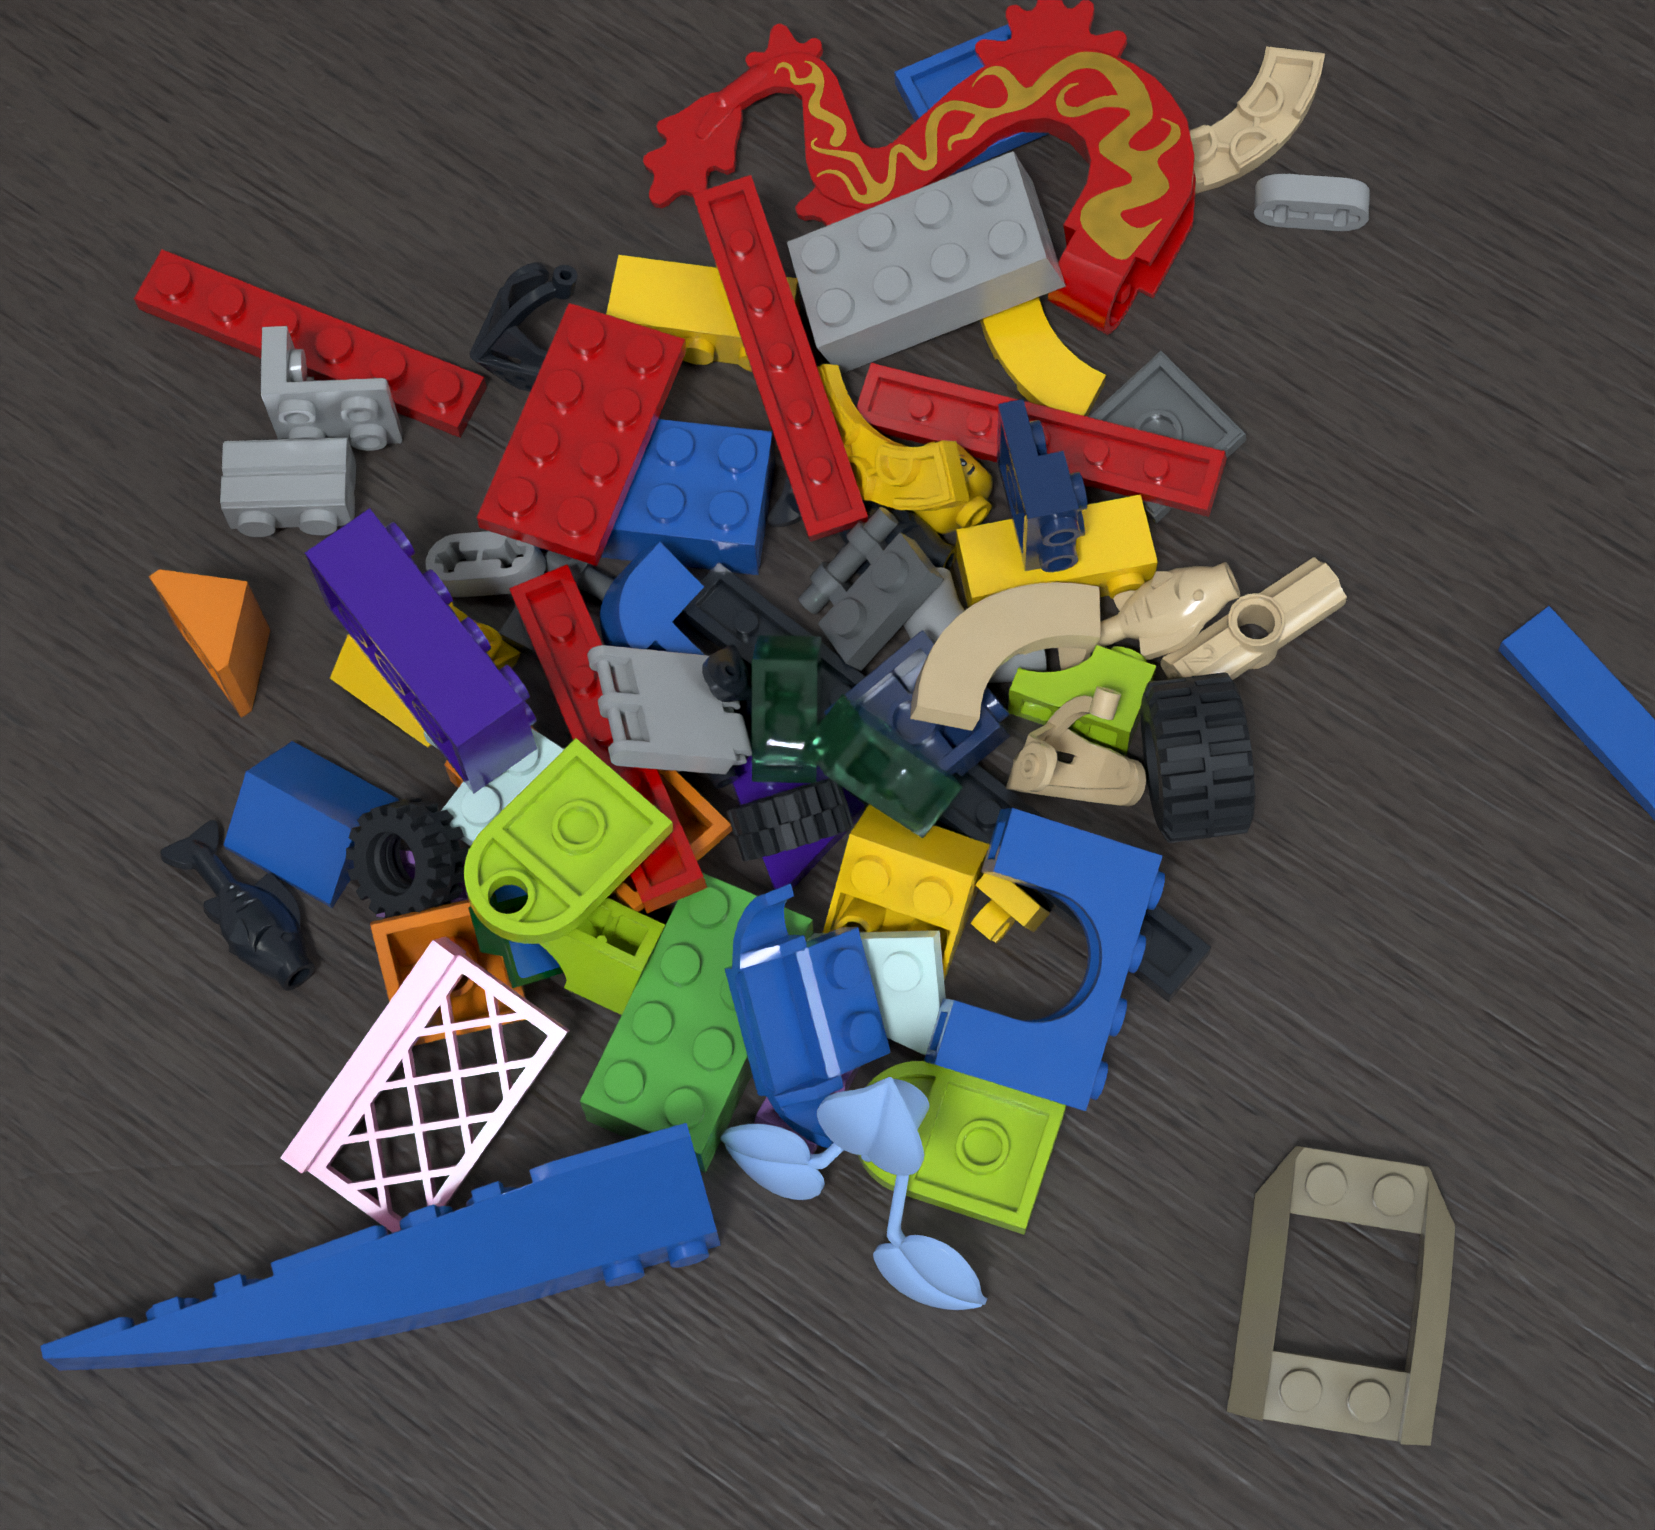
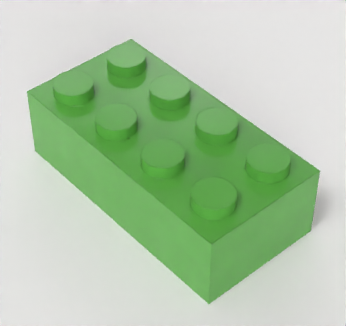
M702 873L708 888L677 901L585 1089L580 1103L588 1122L627 1139L687 1123L699 1169L706 1173L721 1142L720 1138L727 1129L752 1076L724 968L732 966L733 939L738 921L748 904L757 896ZM784 907V919L788 935H804L807 942V939L814 934L812 919Z

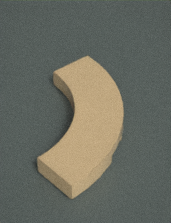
M1266 47L1260 71L1252 86L1237 102V107L1212 126L1202 125L1189 130L1195 156V194L1218 188L1244 176L1273 156L1291 138L1312 105L1319 86L1325 53Z
M1059 582L1029 584L990 595L970 606L957 616L942 632L925 659L916 680L912 696L910 719L973 731L980 719L981 702L987 683L995 675L999 667L1017 654L1026 655L1049 648L1066 647L1093 650L1101 638L1099 587Z

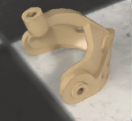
M1097 686L1093 697L1086 695L1075 697L1062 705L1044 726L1028 734L1023 749L1014 758L1006 789L1126 807L1135 805L1141 799L1146 785V774L1142 764L1138 760L1129 759L1110 748L1092 743L1068 729L1077 719L1087 714L1113 720L1121 693ZM1056 751L1073 754L1072 762L1057 761Z

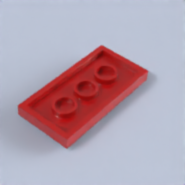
M569 303L476 517L479 528L597 566L687 351L685 339Z

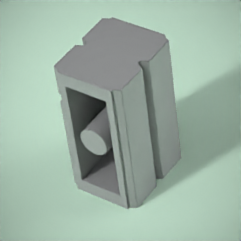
M348 438L224 441L220 504L230 529H238L240 533L251 537L269 536L275 532V528L299 527L301 531L311 535H328L334 533L337 530V526H344L354 519L356 462Z

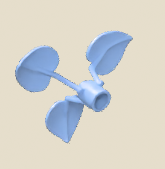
M888 1077L865 1088L837 1092L826 1097L817 1109V1118L825 1134L834 1143L819 1154H810L807 1144L797 1134L773 1125L746 1124L728 1128L723 1132L720 1138L721 1141L725 1143L726 1149L744 1172L765 1189L784 1198L807 1200L818 1196L825 1185L824 1178L818 1169L826 1168L844 1150L852 1154L861 1155L864 1161H872L882 1170L895 1174L896 1180L887 1227V1238L890 1243L878 1245L873 1253L874 1261L881 1274L902 1294L931 1307L947 1310H966L978 1308L986 1304L988 1298L982 1295L980 1282L975 1272L956 1250L931 1237L923 1235L905 1237L901 1229L909 1175L916 1173L924 1161V1150L918 1128L930 1107L927 1097L914 1085L903 1080Z

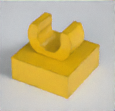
M984 873L975 884L992 900L979 911L970 924L996 944L1010 930L1015 920L1025 928L1035 932L1050 914L1048 910L1014 882Z

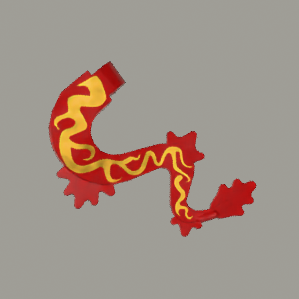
M1037 0L1036 6L1031 11H1025L1018 5L1009 6L1006 9V21L1012 34L1011 39L1007 41L979 40L975 44V52L984 67L954 86L896 140L887 146L872 148L861 141L837 77L827 64L820 60L823 53L821 41L817 38H811L805 43H799L795 40L787 26L779 23L771 29L768 48L765 52L754 51L746 56L745 62L748 67L746 72L720 92L705 95L679 113L658 121L656 127L659 136L667 140L664 146L644 155L643 162L646 170L654 175V181L649 190V199L654 207L662 209L669 206L681 195H688L693 198L694 193L708 189V176L710 172L716 170L729 175L735 171L736 149L743 123L742 110L774 93L794 94L803 104L806 162L812 184L815 187L796 205L797 216L804 221L816 220L828 226L949 177L999 140L1021 132L1049 133L1074 147L1088 163L1089 174L1087 184L1063 224L1067 247L1058 264L1066 286L1048 293V301L1103 334L1109 335L1120 325L1139 292L1154 298L1193 227L1196 192L1195 156L1187 118L1172 95L1154 76L1134 63L1120 58L1127 46L1126 34L1123 31L1116 30L1100 35L1091 34L1090 29L1095 13L1094 4L1089 0H1082L1074 8H1067L1062 0Z

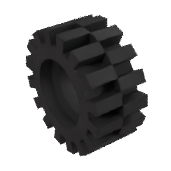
M840 777L820 780L791 790L782 791L727 811L742 861L754 860L785 850L795 849L854 828Z

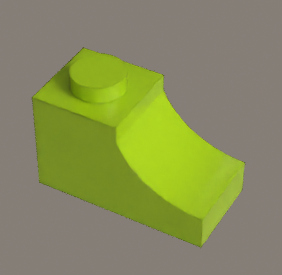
M1096 645L1091 657L1079 665L1066 670L1035 672L1018 668L1009 690L1008 712L1045 725L1053 714L1069 700L1084 695L1093 697L1097 686L1115 690L1121 693V697L1113 720L1087 714L1077 719L1068 729L1092 743L1127 755L1141 719L1142 696L1148 682L1154 681L1156 665L1147 663L1141 654L1132 649L1116 646L1110 650Z
M607 897L573 931L556 940L539 944L554 957L562 968L567 980L564 986L565 989L622 1015L663 932L665 924Z

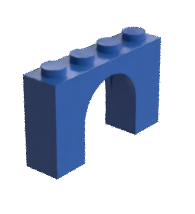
M1015 808L1000 809L981 872L1045 892L1068 906L1079 920L1086 936L1088 946L1086 973L1078 991L1067 1004L1048 1016L1033 1020H1017L956 1000L943 998L924 1062L1086 1111L1089 1099L1097 1100L1105 1085L1108 1063L1101 1061L1108 1036H1117L1125 1018L1127 1000L1120 996L1127 973H1135L1144 955L1146 936L1139 933L1146 909H1155L1163 891L1165 873L1158 871L1162 855Z

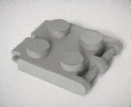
M606 645L596 646L588 651L589 666L592 670L598 672L603 694L598 699L599 711L601 716L608 718L613 743L608 748L612 764L626 767L726 775L732 765L745 764L747 762L745 755H752L743 716L734 713V709L740 708L739 701L722 702L713 696L704 680L702 665L709 656Z

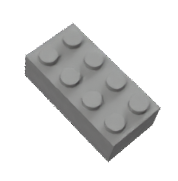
M1014 151L787 242L816 347L830 364L839 366L841 374L1066 286L1033 181Z

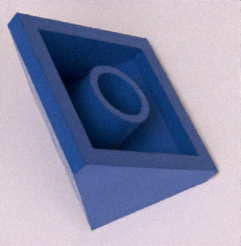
M291 741L246 771L223 845L226 850L333 908L350 882L348 870L354 868V861L346 859V848L355 845V842L348 837L352 828L360 826L357 819L362 814L370 812L372 808L396 802L399 799Z

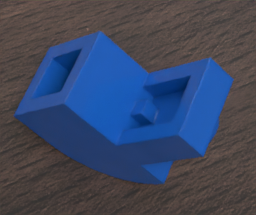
M661 542L641 551L615 578L606 591L600 611V629L604 644L606 646L704 655L672 623L704 586Z

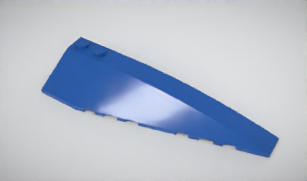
M683 1123L530 1169L533 1183L520 1188L503 1187V1183L497 1181L471 1191L472 1198L466 1202L467 1207L456 1211L450 1206L439 1207L433 1204L410 1212L408 1216L400 1220L401 1230L388 1235L387 1227L371 1226L271 1262L274 1274L272 1277L266 1279H246L245 1275L238 1274L214 1283L215 1291L212 1293L211 1299L200 1302L197 1298L174 1297L152 1305L153 1307L146 1312L147 1322L135 1325L133 1318L118 1317L43 1344L40 1347L43 1359L59 1371L191 1364L327 1347L461 1320L605 1280V1284L608 1287L628 1284L645 1275L643 1268L666 1261L670 1262L672 1268L693 1265L710 1256L708 1249L721 1245L687 1123Z

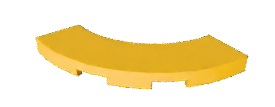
M1039 297L980 320L985 339L995 360H999L1006 373L1017 384V390L1030 403L1088 417L1105 385L1106 375L1081 361L1060 341L1048 323Z
M822 364L817 367L862 500L873 501L897 510L935 511L970 502L956 441L941 440L930 445L910 447L888 439L875 430L859 413L845 388L839 366Z

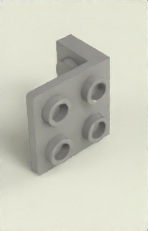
M262 327L261 397L278 440L348 438L350 446L366 451L379 450L387 444L402 443V427L386 379L315 381L314 377H307L304 349H295L288 327Z

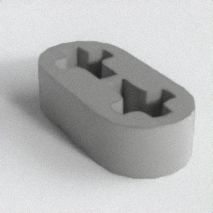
M1272 174L1261 178L1255 185V218L1269 226L1351 231L1366 225L1369 220L1370 190L1365 183L1356 179L1298 174Z
M490 531L459 533L445 536L432 546L426 557L427 571L432 569L438 575L452 597L511 594L509 588L544 574L546 558L539 547ZM506 565H512V567L505 568Z

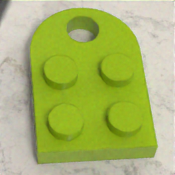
M575 738L473 841L464 866V880L470 905L478 919L489 930L507 940L524 944H538L561 938L577 928L673 832V823ZM505 885L518 886L528 895L524 907L512 914L497 912L490 905L492 894L498 888Z
M924 1061L897 1064L884 1070L869 1082L867 1086L888 1077L903 1080L922 1091L929 1101V1110L918 1128L924 1150V1161L916 1173L909 1175L906 1196L1025 1235L1065 1114L1066 1105ZM858 1155L860 1162L869 1175L882 1186L894 1191L896 1175L882 1170L872 1161H864L861 1155Z

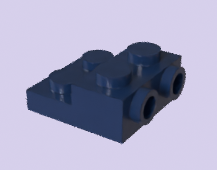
M1024 399L998 404L997 463L1025 571L1041 568L1045 572L1066 570L1078 562L1076 539L1085 536L1082 510H1087V497L1081 473H1069L1064 451L1047 454L1040 420L1029 422Z
M923 630L824 711L825 715L885 791L905 813L915 807L954 773L963 776L1011 736L1000 723L1010 714L987 686L981 702L980 719L973 731L910 719L912 696L917 677L930 650L936 643Z

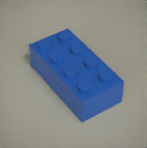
M658 419L601 557L632 561L641 551L661 542L684 567L712 570L719 562L731 572L758 575L775 470L773 432ZM539 547L541 551H549Z

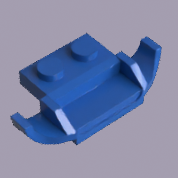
M788 884L757 896L748 904L738 921L735 931L732 966L724 969L757 1094L759 1096H766L779 1117L794 1131L807 1140L821 1147L828 1148L834 1142L825 1134L818 1122L817 1109L830 1093L844 1088L841 1078L842 1074L891 1052L859 928L841 927L807 942L804 935H788L784 919V906L789 898L794 897L792 886Z

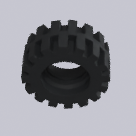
M410 798L372 808L370 812L362 814L357 819L360 826L351 829L348 838L355 842V845L346 848V859L354 861V868L348 870L351 881L358 879L360 887L356 890V893L361 900L370 898L369 909L375 914L385 912V918H390L411 912H421L429 908L450 904V900L458 898L463 891L457 883L465 881L462 861L466 860L468 848H460L458 840L462 839L464 834L460 827L452 828L450 826L454 817L448 810L437 812L439 803L432 800L422 801L421 798ZM401 839L406 841L413 853L415 860L414 880L408 875L401 861Z

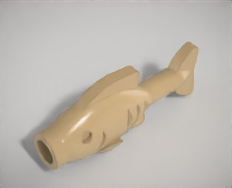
M1224 562L1214 567L1192 566L1176 568L1170 571H1156L1153 579L1142 584L1136 591L1129 590L1115 595L1113 600L1120 612L1100 622L1101 638L1096 645L1106 647L1125 638L1136 639L1140 641V652L1146 660L1173 653L1185 647L1197 637L1203 626L1216 616L1229 601L1241 596L1232 570L1227 562ZM1057 648L1061 671L1086 661L1094 649Z

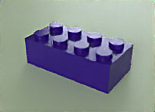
M369 508L305 552L326 606L473 794L537 749L531 730V725L537 722V719L525 701L530 697L526 687L508 665H505L500 670L497 669L487 654L491 646L483 632L470 617L465 618L461 622L458 620L448 605L453 602L448 589L432 569L423 574L411 558L415 555L414 548L394 522L384 527Z

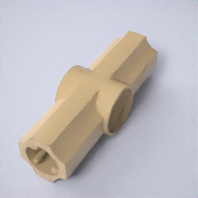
M1313 557L1262 592L1240 597L1231 606L1229 614L1200 632L1185 647L1164 656L1161 659V667L1168 679L1226 672L1234 680L1249 669H1259L1268 665L1276 657L1278 649L1343 607L1347 596L1341 588L1339 578L1326 562L1322 563ZM1245 624H1256L1264 628L1268 636L1262 639H1251L1242 634L1239 627Z

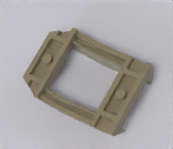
M1294 1146L1277 1166L1278 1168L1260 1189L1254 1193L1246 1273L1226 1412L1262 1422L1265 1419L1398 1441L1404 1445L1431 1446L1446 1337L1455 1224L1433 1174L1427 1166ZM1290 1213L1420 1234L1405 1371L1273 1349Z

